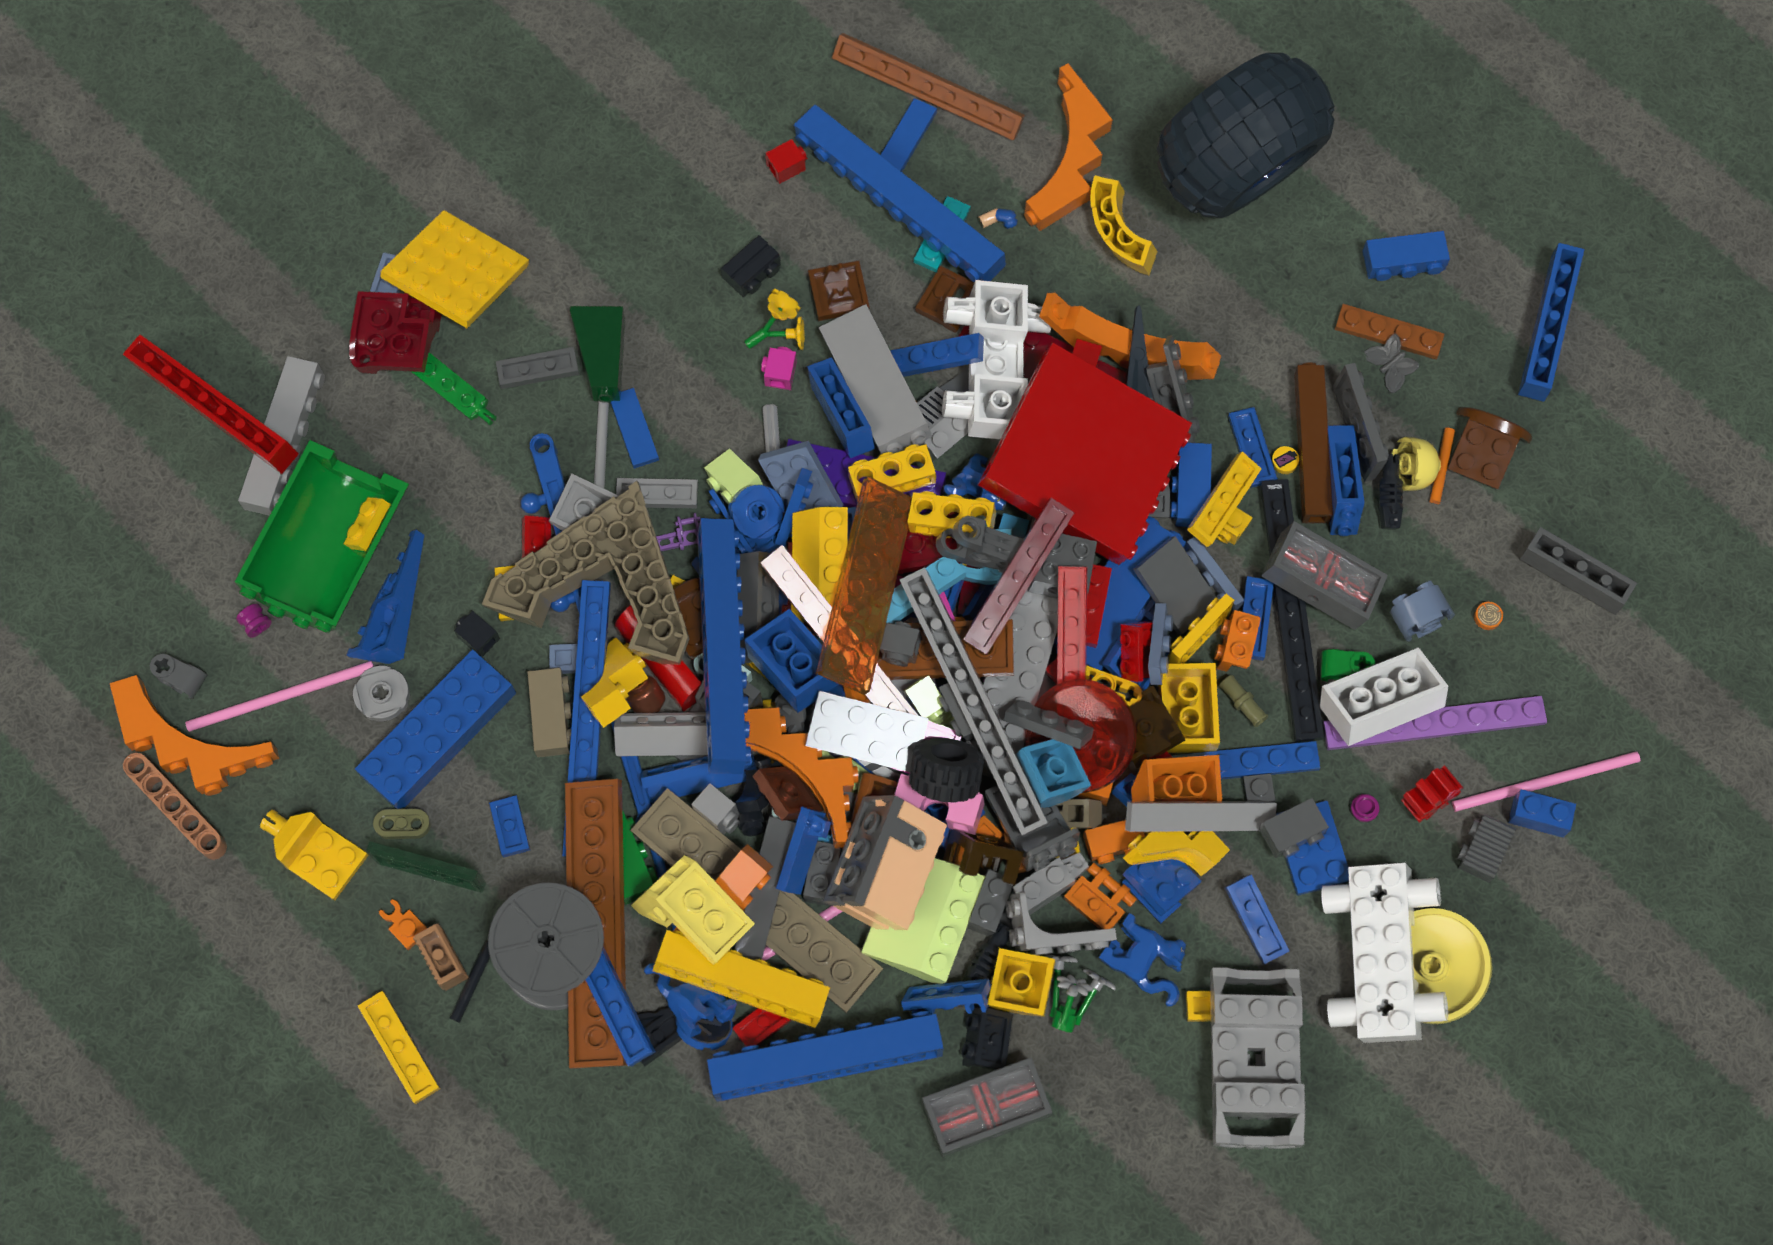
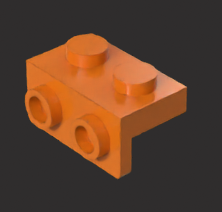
M1234 610L1229 619L1223 620L1220 634L1224 635L1222 645H1217L1214 660L1218 661L1217 670L1227 672L1232 665L1244 669L1250 666L1261 620L1259 616Z

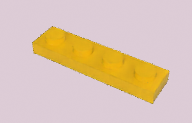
M1243 451L1237 454L1187 530L1206 547L1213 544L1262 468Z
M382 990L359 1004L358 1008L413 1103L417 1104L440 1090L438 1083L385 992Z

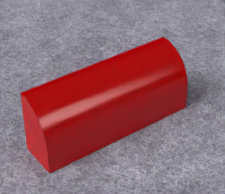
M631 605L619 616L615 623L617 633L628 644L631 642L638 623ZM642 658L646 668L683 712L696 703L695 696L702 683L683 660H681L680 664H660Z

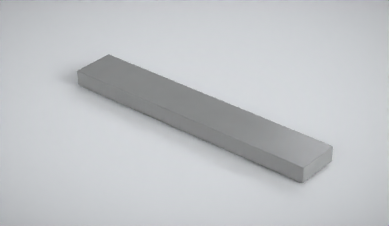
M1272 801L1127 802L1125 830L1129 832L1260 831L1259 828L1264 821L1276 816L1277 803Z

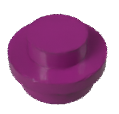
M1361 794L1352 801V815L1361 822H1370L1377 817L1379 804L1373 796Z

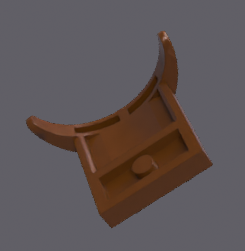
M1460 407L1456 414L1469 419L1447 470L1498 490L1519 440L1522 439L1530 444L1532 435L1523 427L1497 415L1475 408Z
M700 578L688 580L674 588L689 635L685 653L691 660L703 653Z

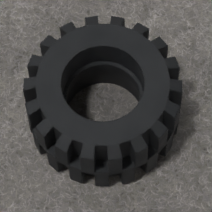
M931 738L930 740H923L921 743H917L913 749L909 784L918 794L940 802L957 803L973 799L978 795L984 765L983 754L970 744L955 739Z

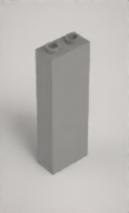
M866 304L819 327L845 382L871 426L873 439L881 454L901 452L910 445H920L933 437Z

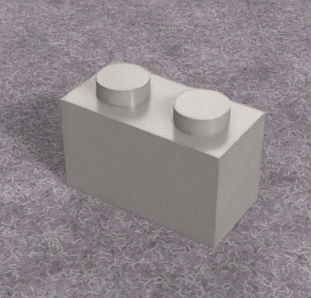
M711 783L691 804L694 811L723 835L726 832L731 834L739 825L738 818L740 814L736 804Z

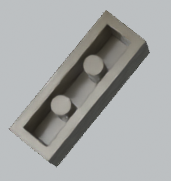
M561 668L528 671L535 754L537 757L570 754L571 729H568V719H572L571 702H566L565 694L570 692L569 677L564 676Z

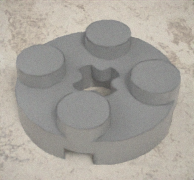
M375 666L367 669L360 676L361 678L357 685L355 684L354 703L359 711L370 720H391L408 706L410 698L409 685L404 676L391 669V667ZM381 687L385 691H389L385 699L382 700L374 697Z

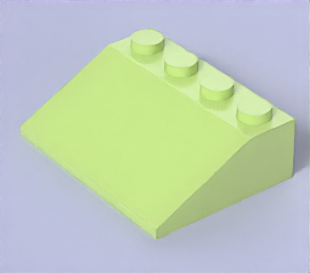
M934 858L933 869L929 872L924 885V893L918 901L914 912V920L909 925L908 930H894L889 927V930L870 927L861 953L930 983H945L985 876L977 874V876L963 874L959 871V865Z

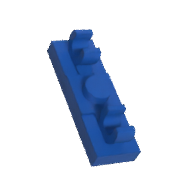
M989 979L909 987L901 1004L904 1011L912 1010V1015L921 1012V1009L929 1011L930 1015H933L936 1009L949 1010L958 1005H965L966 1012L972 1014L975 1003L980 1005L982 1012H986L989 1006L987 995L991 985Z

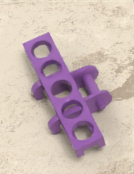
M694 513V517L681 520L678 516V521L675 522V525H679L680 528H676L677 532L656 536L661 551L679 547L681 550H684V546L697 544L698 521L701 520L700 517H697L696 513ZM696 524V529L683 532L682 525ZM689 533L696 534L697 538L694 542H689L686 539ZM678 536L679 542L674 543V537ZM664 539L670 540L668 545L661 546L660 542Z

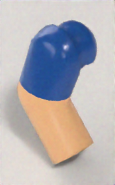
M996 208L978 216V221L982 228L996 222H1003L1004 227L1009 229L1018 223L1015 218L1016 214L1012 210Z

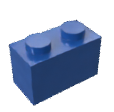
M1520 789L1513 798L1508 823L1563 838L1571 831L1576 804Z

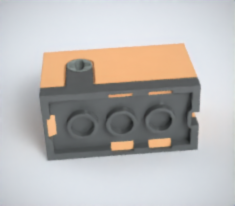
M896 795L863 797L823 901L874 929L889 930V927L894 930H908L909 925L914 920V912L918 901L924 893V885L929 872L933 869L937 850L944 840L947 824Z

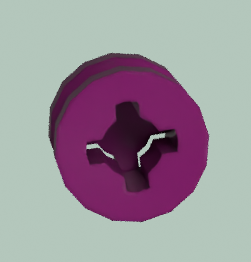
M259 604L247 606L236 617L238 623L245 626V632L250 638L256 637L267 630L272 623L268 616L262 614L263 609Z

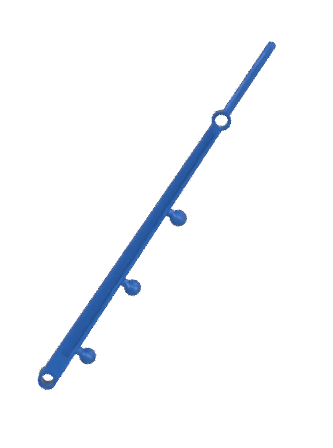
M541 433L531 439L530 449L544 494H525L521 499V508L526 513L535 514L542 505L547 504L551 517L566 485L558 459V450L552 438L547 434ZM543 445L550 446L546 452H538L539 448ZM553 525L556 535L562 532V530ZM582 587L552 602L550 605L551 609L556 612H564L569 608L570 604L576 602L580 616ZM614 720L613 722H611V725H612V728H613V732H614L615 720ZM621 756L638 814L635 821L636 824L652 804L647 788L643 789L641 781L643 771L639 756ZM650 849L659 879L667 871L665 861ZM672 923L671 926L674 930L676 926Z

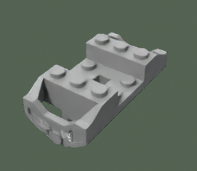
M1212 968L1210 971L1213 1146L1227 1148L1246 1147V1149H1264V1147L1269 1149L1301 1148L1304 1145L1305 1089L1304 1084H1301L1299 1029L1303 1025L1299 969L1249 971ZM1225 983L1233 985H1247L1248 983H1253L1254 985H1275L1288 983L1293 991V996L1221 994ZM1248 1051H1261V1054H1256V1066H1250V1054H1248ZM1224 1116L1239 1117V1120H1250L1251 1118L1269 1120L1271 1117L1296 1118V1121L1289 1136H1240L1230 1134Z

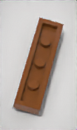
M1342 304L1335 327L1337 331L1384 345L1393 334H1397L1401 342V350L1435 360L1438 358L1444 338V333L1346 304Z

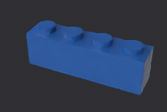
M831 357L807 366L811 388L849 458L874 450L871 426L833 358Z

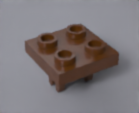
M859 260L808 270L818 321L841 317L865 304L870 310Z

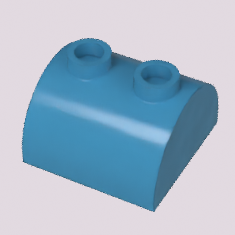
M1052 739L1023 747L1017 753V758L1042 808L1063 803L1091 786L1073 746Z

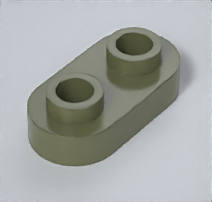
M386 809L380 811L375 816L373 827L377 834L384 839H418L428 834L431 828V821L428 815L420 809ZM419 820L422 822L419 829L412 828V824L415 821ZM393 821L394 826L386 830L384 828L385 823Z

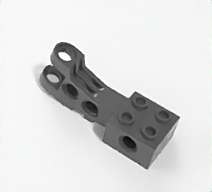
M965 516L954 524L953 529H947L938 535L936 548L946 558L978 568L988 567L999 570L998 572L1003 573L1024 538L1015 537L987 527L986 520L974 516ZM964 524L972 527L973 531L971 533L963 532L962 527ZM1061 534L1031 582L1028 592L1058 598V566L1064 565L1087 566L1088 594L1097 541ZM947 536L956 540L957 547L955 550L946 546L945 539Z

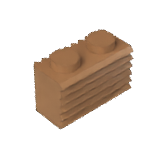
M438 923L414 936L413 940L422 952L421 955L424 957L432 975L435 977L434 979L442 990L447 991L469 978L444 930Z

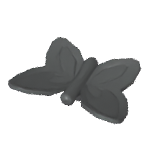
M1393 334L1387 340L1384 347L1375 346L1364 351L1367 355V361L1376 366L1384 365L1380 368L1382 373L1388 370L1385 375V385L1390 393H1395L1402 387L1405 382V375L1412 374L1419 369L1417 361L1412 358H1404L1406 353L1400 352L1401 342L1397 334Z

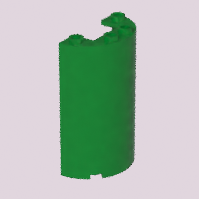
M309 440L235 580L236 585L240 588L239 593L248 599H255L269 608L268 612L275 617L282 619L283 616L293 619L292 623L302 629H308L311 626L325 633L335 630L404 497L409 483L386 473L383 474L381 479L337 460L334 450ZM368 497L384 499L390 503L367 551L353 550L344 545L348 530L355 523L360 513V507Z

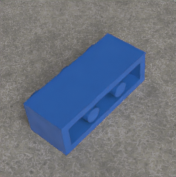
M1444 231L1366 240L1363 248L1368 279L1376 278L1378 281H1385L1392 276L1398 275L1410 278L1422 272H1428L1430 275L1438 274L1446 269L1450 260Z
M1187 443L1178 452V455L1181 457L1175 467L1177 468L1176 477L1172 476L1171 493H1176V502H1171L1170 517L1175 518L1176 527H1189L1211 494L1212 444Z

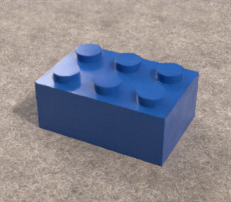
M790 609L745 639L749 659L797 713L816 701L818 691L827 693L843 682L841 665Z

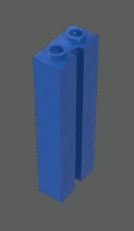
M1150 516L1146 520L1149 523L1147 530L1142 537H1138L1135 543L1138 549L1133 558L1125 560L1120 565L1109 560L1104 566L1112 568L1097 647L1087 646V666L1101 671L1105 669L1102 663L1121 635V624H1127L1130 620H1136L1152 598L1133 568L1170 537L1176 536L1180 544L1185 548L1186 541L1183 540L1179 533L1173 530H1166L1160 526L1156 519ZM1057 636L1056 639L1054 640V644H1053V647H1052V650H1051V651H1053L1054 653H1056L1057 655H1058V636Z

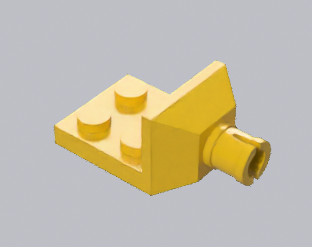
M271 810L266 816L276 824L270 823L265 818H263L260 824L262 830L275 837L273 841L276 858L291 872L334 901L369 856L365 851L323 824L312 812L290 816L289 819H285L275 810Z

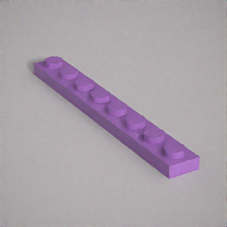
M1542 696L1443 707L1350 746L1346 744L1330 721L1323 722L1327 750L1545 725L1547 718Z

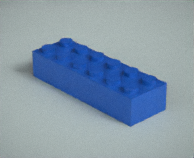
M472 649L355 770L362 779L395 809H404L516 694L513 685Z

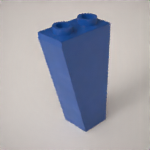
M1354 425L1328 426L1333 515L1329 522L1330 535H1357L1365 502Z

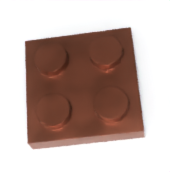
M787 767L763 768L753 775L759 790L766 796L773 807L774 813L781 821L798 819L801 807L823 811L808 786Z

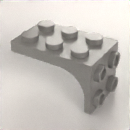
M1025 891L1010 895L1009 901L1006 902L1007 917L1012 918L1013 929L1009 930L1010 944L1012 947L1015 946V951L1017 952L1029 951L1032 955L1041 956L1053 953L1052 949L1057 948L1058 954L1081 950L1080 946L1084 945L1085 951L1098 950L1109 947L1108 942L1117 940L1115 928L1065 934H1050L1042 931L1033 923L1029 916Z

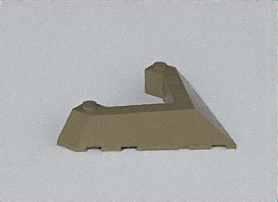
M638 481L628 486L629 489L615 498L613 496L594 509L595 512L587 517L584 516L547 541V545L537 552H531L516 562L515 567L502 575L500 573L490 582L482 603L483 606L516 621L542 628L552 602L582 587V580L593 581L615 569L619 582L627 599L630 601L638 621L628 647L633 653L641 658L660 664H680L689 641L682 613Z

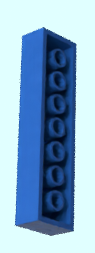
M923 1011L913 1014V1019L902 1021L901 1017H893L884 1020L883 1025L873 1026L871 1022L856 1025V1030L845 1032L844 1028L827 1031L828 1036L816 1038V1034L800 1036L798 1042L787 1043V1040H778L771 1042L768 1048L759 1049L758 1045L742 1048V1053L730 1055V1051L713 1054V1059L707 1060L713 1095L716 1101L719 1102L943 1057V1044L937 1015H930L929 1011Z

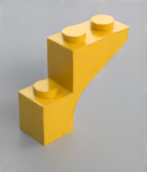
M614 638L607 645L604 671L601 679L591 690L581 696L592 715L603 728L631 709L625 700L629 697L628 692L648 679L643 670L646 664L642 658L628 648V643L623 645L617 638Z
M1183 831L1145 832L1147 835L1144 838L1139 834L1128 844L1131 850L1123 859L1130 865L1175 859L1188 864L1202 876L1214 867L1230 849L1213 831H1191L1188 835Z

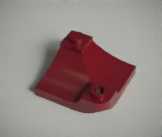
M358 291L349 342V356L352 365L361 373L377 374L379 370L425 372L429 350L436 332H439L442 314L416 298H411L406 293ZM370 358L369 362L363 363L365 359Z

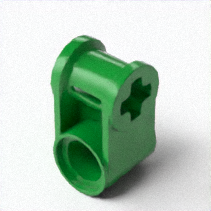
M1324 650L1321 652V680L1324 682H1328V679L1339 680L1359 672V663L1363 664V667L1366 669L1374 666L1375 660L1372 655L1363 651Z

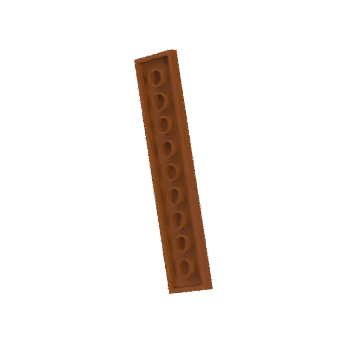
M608 779L565 783L567 886L582 893L597 910L603 926V947L626 991L622 780ZM585 980L579 986L568 991L569 1068L627 1066Z

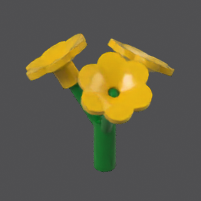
M773 289L772 293L768 296V310L772 314L771 318L763 328L747 338L745 344L751 349L767 337L786 336V339H796L799 349L804 350L805 332L802 317H798L796 328H786V331L769 330L776 319H794L797 316V311L801 309L798 302L789 297L788 294L781 290Z

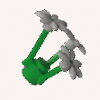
M1043 955L1042 957L1056 959L1054 966L1053 1002L1049 1015L1053 1017L1051 1026L1061 1031L1073 1032L1075 1025L1080 1026L1082 1016L1097 990L1100 991L1103 985L1113 990L1116 988L1112 982L1105 980L1104 977H1099L1097 973L1088 969H1084L1083 972L1094 978L1091 985L1086 984L1085 979L1076 980L1072 975H1068L1067 978L1062 977L1061 970H1064V961L1078 962V960L1069 956ZM1060 988H1067L1066 993L1068 997L1066 1004H1060L1059 1007ZM1079 992L1087 997L1076 1014L1077 1009L1072 1007L1074 997H1077Z

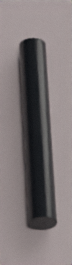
M488 940L485 941L449 1018L455 1022H461L490 959Z

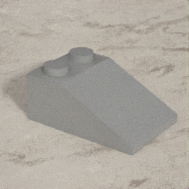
M571 474L549 522L563 531L584 516L587 517L595 512L594 509L613 496L616 498L618 495Z

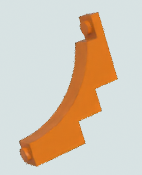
M1068 63L1059 69L1058 85L1064 92L1062 107L1068 127L1066 152L1054 176L1037 194L1026 201L1025 219L1031 226L1035 225L1039 231L1090 201L1091 187L1083 176L1101 165L1102 153L1093 142L1110 132L1113 119Z
M1047 293L1039 315L1042 320L1073 347L1077 339L1103 346L1101 356H1110L1122 368L1128 369L1132 339L1131 329L1106 320L1083 306H1069L1056 293ZM1144 334L1148 365L1167 362L1163 348L1166 339ZM1174 340V343H1178L1180 346L1181 359L1179 362L1181 369L1185 368L1187 380L1214 379L1220 364L1221 355L1208 342Z

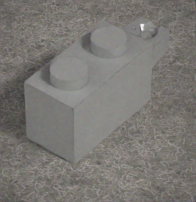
M1080 852L1064 860H1061L1059 857L1047 867L1013 886L1011 895L1025 891L1028 913L1031 915L1070 890L1075 880L1089 868V865Z

